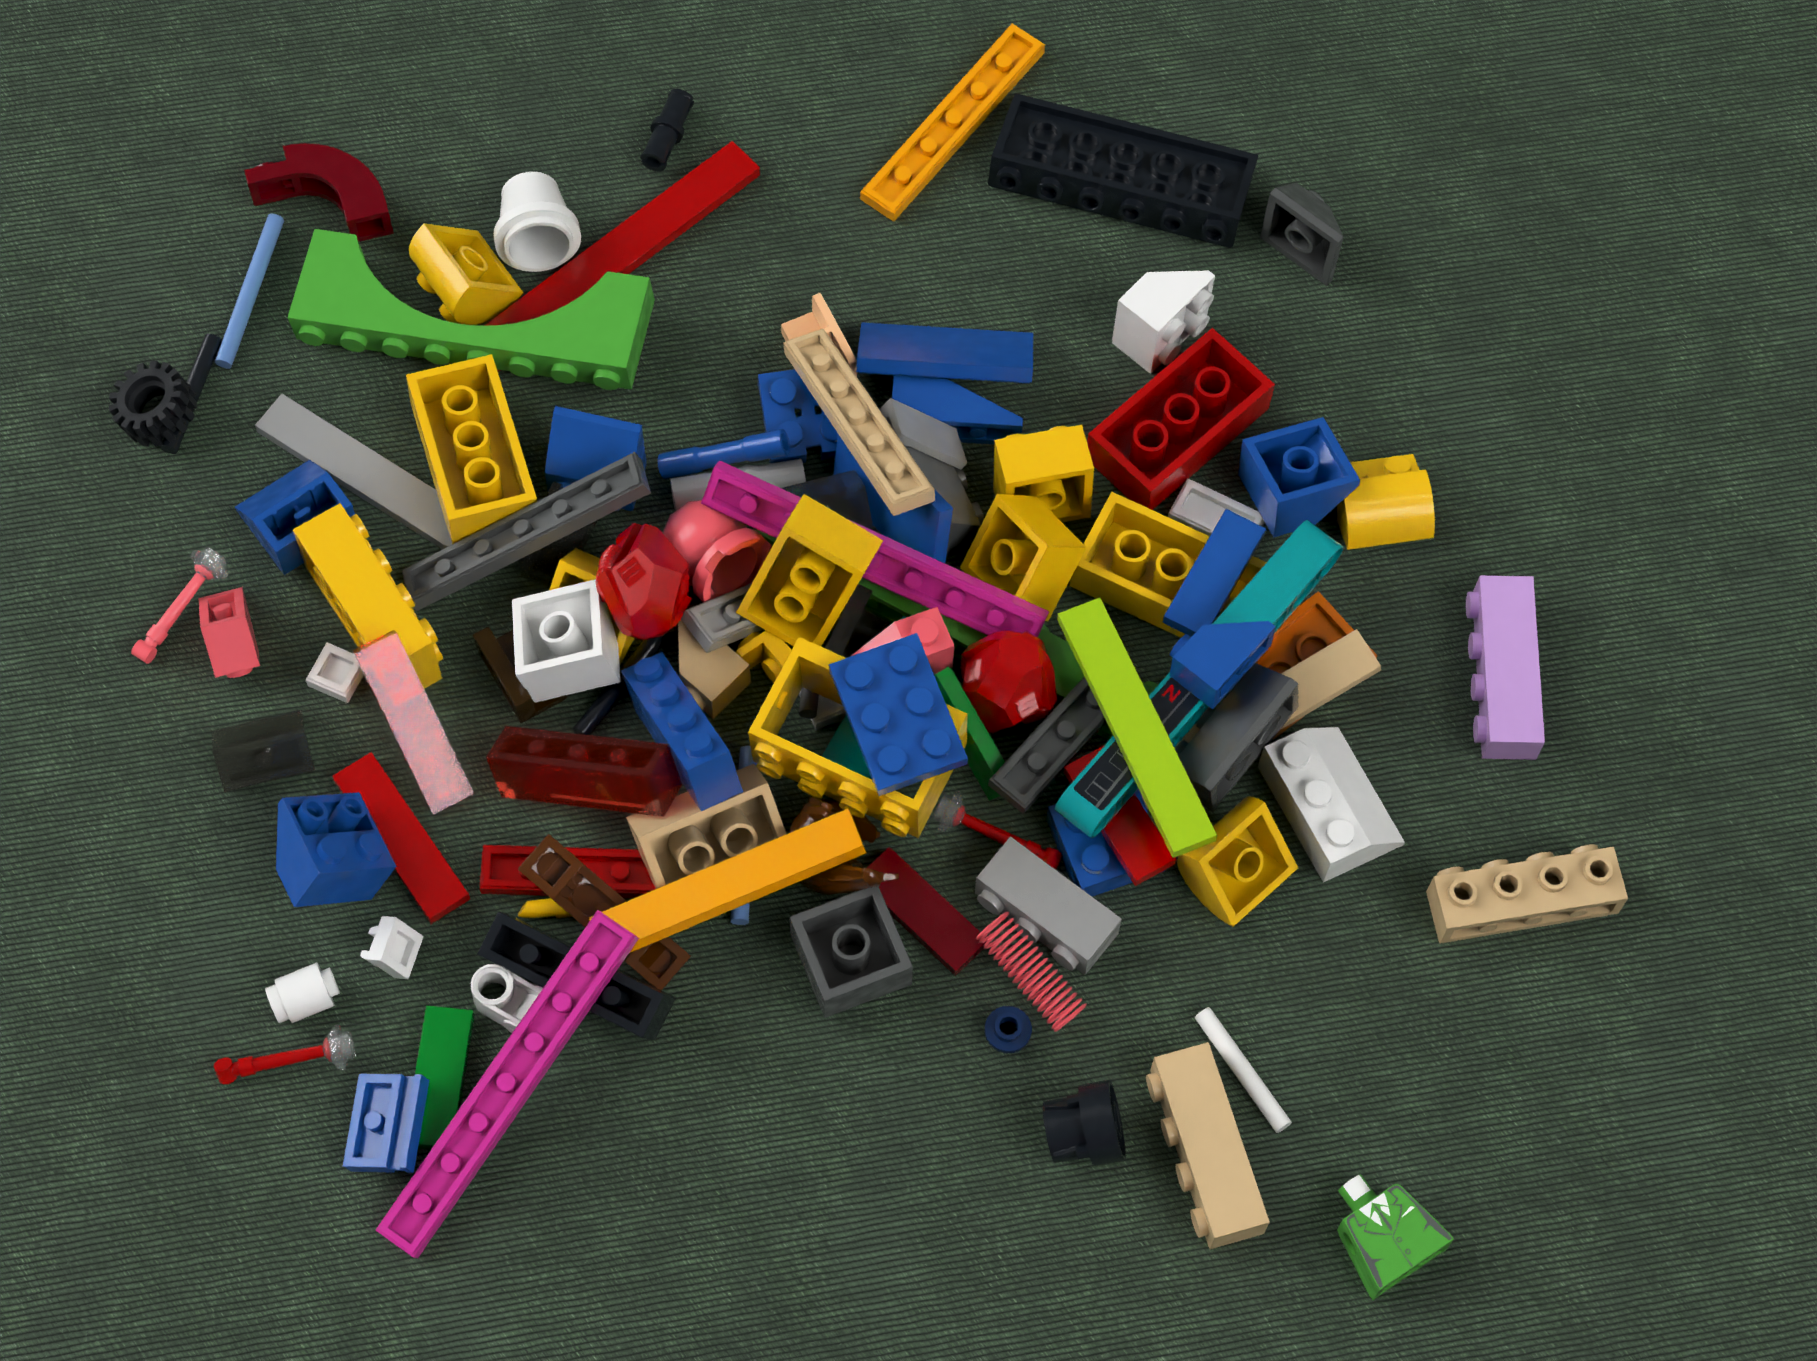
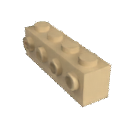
M1594 844L1580 846L1572 850L1571 854L1554 856L1552 852H1541L1528 857L1526 861L1511 864L1506 859L1494 860L1482 865L1481 869L1464 871L1463 867L1447 868L1439 871L1437 876L1433 877L1426 891L1439 944L1614 915L1620 912L1628 900L1614 847L1599 849Z

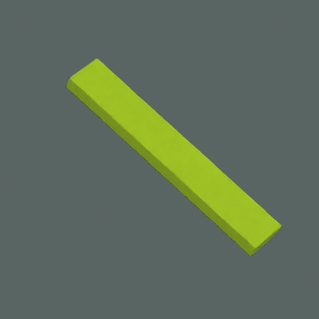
M1099 597L1058 613L1057 621L1172 858L1215 842L1217 834L1101 598Z

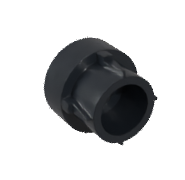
M1110 1079L1079 1085L1077 1095L1043 1101L1045 1132L1054 1163L1090 1158L1092 1164L1097 1166L1126 1160L1122 1119L1115 1089Z

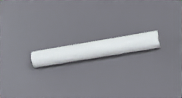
M1207 1007L1199 1012L1195 1019L1274 1131L1276 1133L1283 1131L1292 1123L1211 1008Z

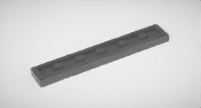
M633 452L403 569L402 574L405 587L415 603L413 608L419 611L650 494L651 491L641 458Z

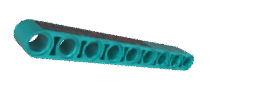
M1305 520L1213 624L1269 621L1276 626L1275 633L1334 566L1342 554L1344 546L1309 520ZM1170 672L1149 695L1174 748L1209 708L1204 702L1170 677ZM1114 736L1068 786L1054 808L1056 812L1091 839L1096 837L1139 789Z

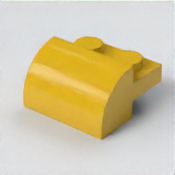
M1413 454L1350 462L1360 478V484L1337 505V523L1347 550L1434 538L1435 514L1431 485L1426 469L1419 470Z

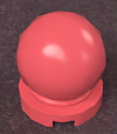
M702 500L688 501L669 516L662 533L688 562L689 585L693 586L694 594L704 603L751 584L772 545L757 530L749 529L744 523L701 504Z

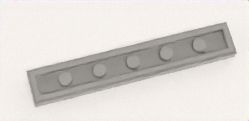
M281 393L255 424L257 433L303 462L311 460L326 470L336 483L436 546L445 549L452 545L437 491L289 397Z

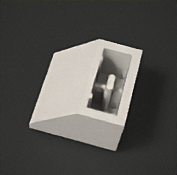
M1209 270L1147 272L1118 300L1112 344L1150 374L1161 363L1164 365L1171 363L1181 350V343L1190 335L1192 337L1198 336L1208 324L1210 317L1207 314L1209 306L1214 299L1212 290L1215 275Z

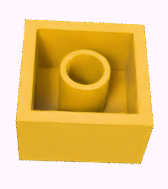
M1082 425L1070 427L1056 426L1047 431L1030 434L1016 433L994 440L993 490L995 496L996 494L1036 496L1061 522L1091 517L1094 466Z
M996 494L960 569L964 573L1049 611L1045 620L1049 621L1087 547L1036 496Z

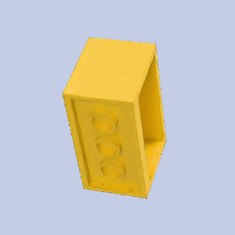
M798 637L748 731L753 762L757 763L756 767L758 770L772 778L780 779L783 775L798 782V788L808 795L816 798H822L823 795L839 801V806L843 810L849 808L853 816L863 818L867 814L882 821L881 826L894 835L906 837L908 833L919 839L953 770L923 780L914 799L898 791L878 796L872 779L777 736L802 687L843 705L830 674L829 664L845 659V657L802 637ZM946 704L962 745L965 748L967 744L968 714Z

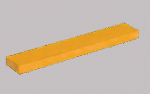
M1012 23L861 190L860 200L894 222L1045 53V44Z
M848 808L619 904L602 913L639 938L629 952L631 953L864 855L866 850Z

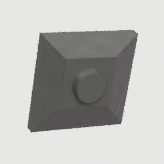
M1298 183L1276 187L1270 193L1260 238L1328 286L1333 279L1344 238L1330 206L1324 202L1319 194L1306 190Z

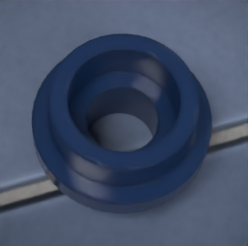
M1003 1006L995 1009L988 1016L985 1022V1037L990 1046L1002 1053H1015L1028 1044L1031 1038L1032 1025L1029 1017L1019 1008ZM1004 1022H1012L1016 1025L1017 1031L1012 1035H1006L1001 1032L999 1027Z

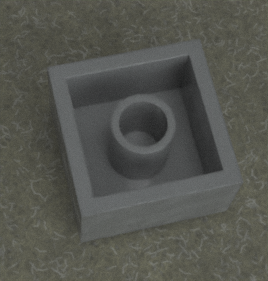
M879 886L859 890L790 917L791 938L824 1018L912 985L913 966Z

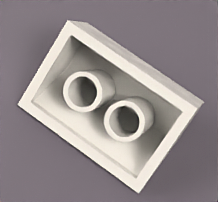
M1338 727L1304 728L1264 746L1258 768L1323 882L1404 845L1405 842Z

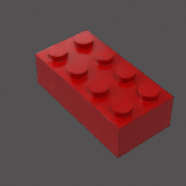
M1211 328L1088 433L1087 444L1093 466L1129 500L1153 510L1180 487L1187 478L1189 479L1269 409L1275 384L1214 328Z

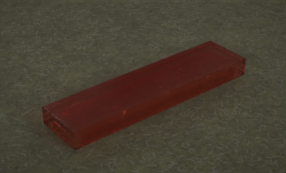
M392 630L352 650L431 813L434 815L473 795L474 792L397 632Z

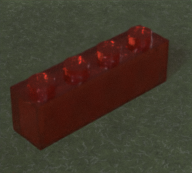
M505 726L486 756L501 797L664 817L683 785L669 744Z

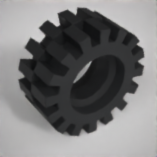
M150 361V367L148 368L143 362L136 365L137 373L134 374L130 369L124 373L128 378L125 382L117 380L114 386L119 392L110 393L109 399L113 404L109 405V412L113 415L112 418L134 442H139L142 446L149 447L151 441L156 447L163 445V437L169 442L175 440L176 437L173 432L177 429L182 434L188 429L183 422L185 420L193 421L195 415L190 409H197V401L193 398L196 396L194 390L170 364L163 362L161 365L158 361ZM165 394L163 400L156 408L141 414L144 406L152 398Z

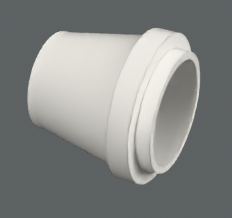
M525 172L509 179L502 189L500 219L494 228V242L498 256L507 265L529 272L547 271L569 261L580 247L581 232L577 217L567 208L556 181L549 175L541 172Z

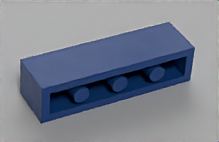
M663 652L644 658L636 664L621 670L635 712L700 811L702 812L742 793L743 789L729 749Z

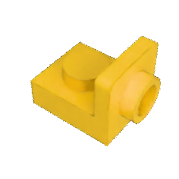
M765 630L761 634L753 632L744 638L738 645L736 653L750 665V669L761 662L764 672L774 683L792 649L785 641Z

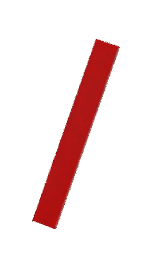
M731 141L484 326L518 323L551 313L583 295L607 271L630 274L760 176V167L739 146Z

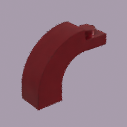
M310 143L285 145L283 150L286 160L264 162L254 168L244 170L254 206L297 196H318L331 201L342 211L349 233L355 234L359 242L394 234L385 196L378 180L361 161L340 149Z

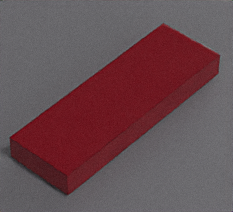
M890 847L867 867L879 872L899 874V879L883 882L879 886L890 915L954 976L984 949L986 942L979 943V940H976L980 931Z

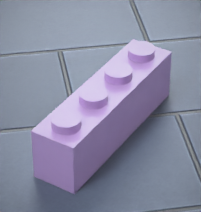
M1480 575L1473 592H1468L1466 596V616L1474 620V632L1470 633L1468 640V654L1470 659H1476L1477 674H1473L1471 678L1472 701L1479 702V715L1474 717L1473 723L1474 742L1481 743L1482 759L1536 760L1545 743L1534 577Z

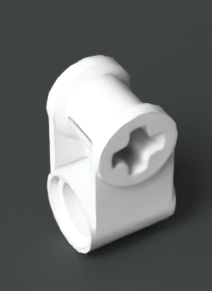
M487 964L479 968L471 980V992L477 1010L482 1015L504 1026L511 1033L543 989L497 964ZM490 983H499L506 988L504 994L497 999L484 998L481 995V991Z

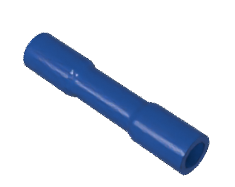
M779 429L749 435L741 440L660 453L658 455V469L663 479H670L714 468L719 460L727 464L786 456L790 453V442L786 431Z

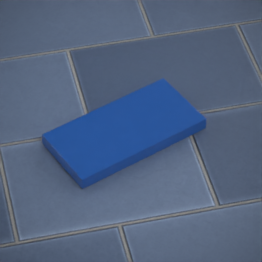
M861 322L856 372L1030 383L1033 376V333Z
M838 434L832 483L882 535L945 563L953 507L935 490L934 502L893 516Z

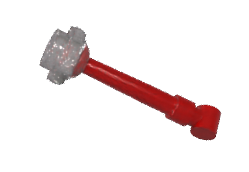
M958 791L955 792L953 797L946 794L943 795L933 816L934 820L940 822L937 830L944 832L948 828L956 827L961 823L1002 845L1011 836L1055 870L1057 869L1063 857L1062 853L1050 847L1044 850L1041 848V845L1031 840L1026 841L967 814L962 801L963 796Z
M335 1025L324 1039L323 1045L255 1058L248 1056L239 1058L236 1062H232L230 1058L225 1057L218 1059L214 1063V1070L219 1082L224 1085L234 1082L239 1075L241 1077L255 1075L258 1071L320 1057H326L329 1062L336 1065L337 1069L344 1070L348 1065V1060L355 1059V1047L351 1032H342L340 1025Z

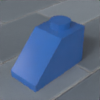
M1269 621L1202 625L1192 637L1185 634L1174 645L1170 652L1172 657L1170 677L1213 710L1269 649L1276 626Z

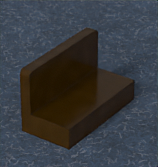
M489 626L473 634L480 657L520 723L533 718L567 698V695L536 703L533 701L527 689L523 687L515 675L513 630L498 638H495Z

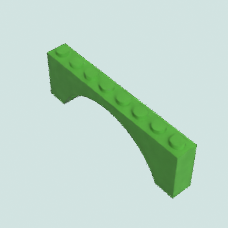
M314 229L287 318L296 339L313 346H320L324 343L342 346L353 352L371 350L384 352L386 355L394 358L418 357L439 365H445L449 362L457 363L492 354L498 370L510 371L520 377L538 375L551 377L558 382L566 384L578 381L595 384L606 390H615L617 388L632 390L655 298L649 277L607 271L583 295L546 315L504 325L477 326L453 323L415 310L385 289L366 264L364 254L355 234Z

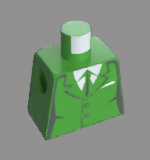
M1359 1174L1338 1190L1353 1212L1342 1220L1337 1231L1372 1300H1375L1442 1254L1454 1240L1451 1234L1397 1183L1376 1195L1364 1177Z

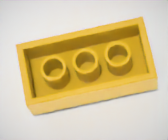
M492 354L406 375L411 407L452 544L537 502Z
M1111 492L1084 542L1087 548L1070 579V587L1096 599L1100 597L1103 602L1178 637H1182L1185 635L1184 633L1162 623L1163 617L1210 536ZM1252 556L1219 616L1267 562Z
M341 503L294 528L293 532L306 569L364 658L367 659L369 666L395 706L441 680L442 675L438 662L443 660V656L436 645L438 638L425 617L421 620L418 619L413 610L415 603L403 583L395 584L390 575L392 568L383 552L379 548L373 551L367 540L370 537L359 516L354 514L349 517Z

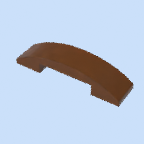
M549 833L518 868L523 875L584 927L590 922L589 917L593 916L597 910L603 912L627 902ZM666 937L629 953L624 961L650 984L662 990L691 955L670 937Z

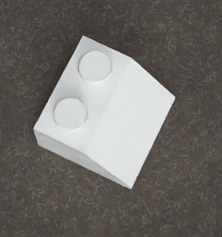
M596 579L512 599L515 675L523 687L527 689L535 703L621 682L618 642L607 604L601 602L597 592Z

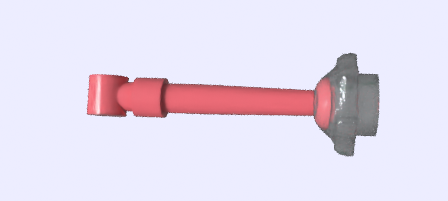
M205 547L202 552L199 550L192 552L191 559L193 560L196 574L170 605L158 623L152 625L145 635V640L140 639L135 643L131 651L132 655L146 664L152 662L157 654V645L160 646L168 636L167 632L205 580L223 579L229 575L224 569L228 563L227 560L211 548Z

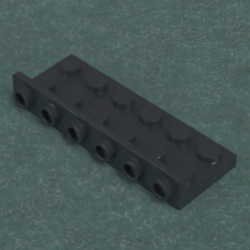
M1015 93L991 157L988 185L1005 191L1231 248L1234 245L1239 221L1256 168L1258 154Z

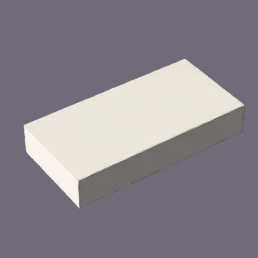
M1188 478L1168 513L1169 518L1208 536L1212 534L1225 509L1262 527L1265 524L1258 511Z

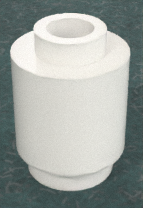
M317 962L275 979V985L265 988L278 1023L289 1019L291 1023L331 1008L335 1006L332 997L340 994L330 967L321 971Z

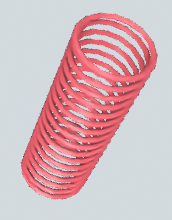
M1004 912L977 935L976 940H979V943L986 942L984 949L991 947L988 955L996 953L993 960L1001 958L998 966L1005 965L1003 972L1011 970L1008 973V978L1015 976L1013 983L1021 981L1017 989L1026 987L1022 995L1030 993L1027 998L1028 1001L1036 998L1032 1006L1042 1003L1037 1008V1012L1045 1010L1042 1018L1051 1015L1047 1019V1024L1057 1020L1052 1025L1054 1032H1057L1087 1006V1003L1082 1004L1067 1016L1082 1001V998H1079L1060 1012L1077 996V992H1074L1054 1007L1072 990V986L1047 1003L1068 982L1064 981L1044 996L1063 978V975H1059L1038 991L1058 972V969L1053 970L1045 978L1032 986L1053 966L1050 963L1029 979L1048 961V958H1044L1022 975L1043 955V952H1040L1016 970L1038 950V946L1034 947L1013 963L1033 944L1032 940L1006 959L1029 937V935H1025L1003 952L1024 932V929H1021L997 947L1019 926V923H1016L1003 935L990 943L1014 921V918L1009 919L1000 928L987 936L1009 915V912Z

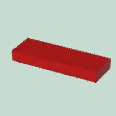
M1104 746L1064 766L1063 773L1070 784ZM1134 793L1101 833L1133 884L1137 886L1175 865L1176 858H1172L1163 837Z

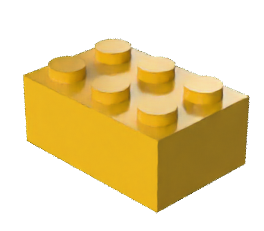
M803 494L780 531L736 613L792 646L795 645L798 637L822 646L883 540Z

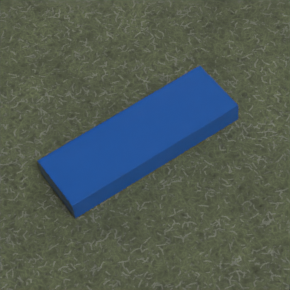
M1225 509L1166 611L1162 623L1191 637L1202 625L1213 624L1263 539L1266 528Z

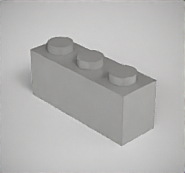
M1011 836L976 877L975 894L978 895L977 900L994 915L1009 912L1007 918H1014L1013 922L1015 924L1019 923L1016 931L1024 929V932L1020 934L1022 937L1029 935L1028 941L1032 940L1033 943H1036L1038 940L1052 950V957L1061 966L1070 971L1076 968L1086 975L1119 934L1122 918Z

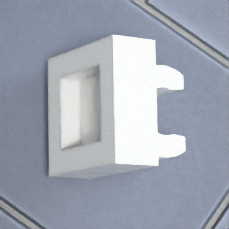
M382 916L379 925L370 928L368 934L374 937L370 950H362L360 956L394 978L409 979L424 936L397 917Z

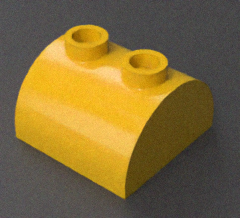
M423 223L410 242V258L421 271L416 277L417 282L427 292L439 296L443 302L439 312L446 321L466 325L482 324L495 318L515 303L523 294V291L479 231Z
M1251 796L1245 797L1213 826L1217 834L1215 842L1180 855L1177 859L1179 871L1194 895L1211 913L1232 927L1298 869L1266 803Z

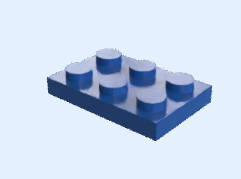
M917 633L829 664L830 674L878 796L968 764V757Z

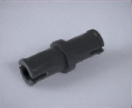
M672 89L668 94V99L660 116L655 117L650 126L652 134L644 152L640 156L642 164L650 170L663 171L667 166V161L674 145L680 143L684 136L683 125L690 109L694 105V98L688 92L681 89Z

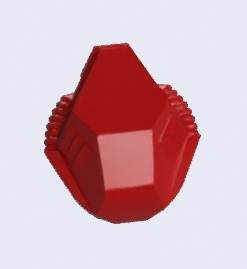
M632 523L617 536L616 545L612 544L607 547L600 557L595 581L597 592L601 602L608 605L617 627L624 635L639 640L664 635L679 623L692 600L688 596L690 576L688 575L689 564L657 527L648 524Z
M1006 630L997 631L969 645L961 654L962 688L988 733H995L1014 726L1019 722L1024 724L1037 722L1051 712L1057 701L1055 673L1052 662L1046 653L1044 642L1028 631L1019 633Z

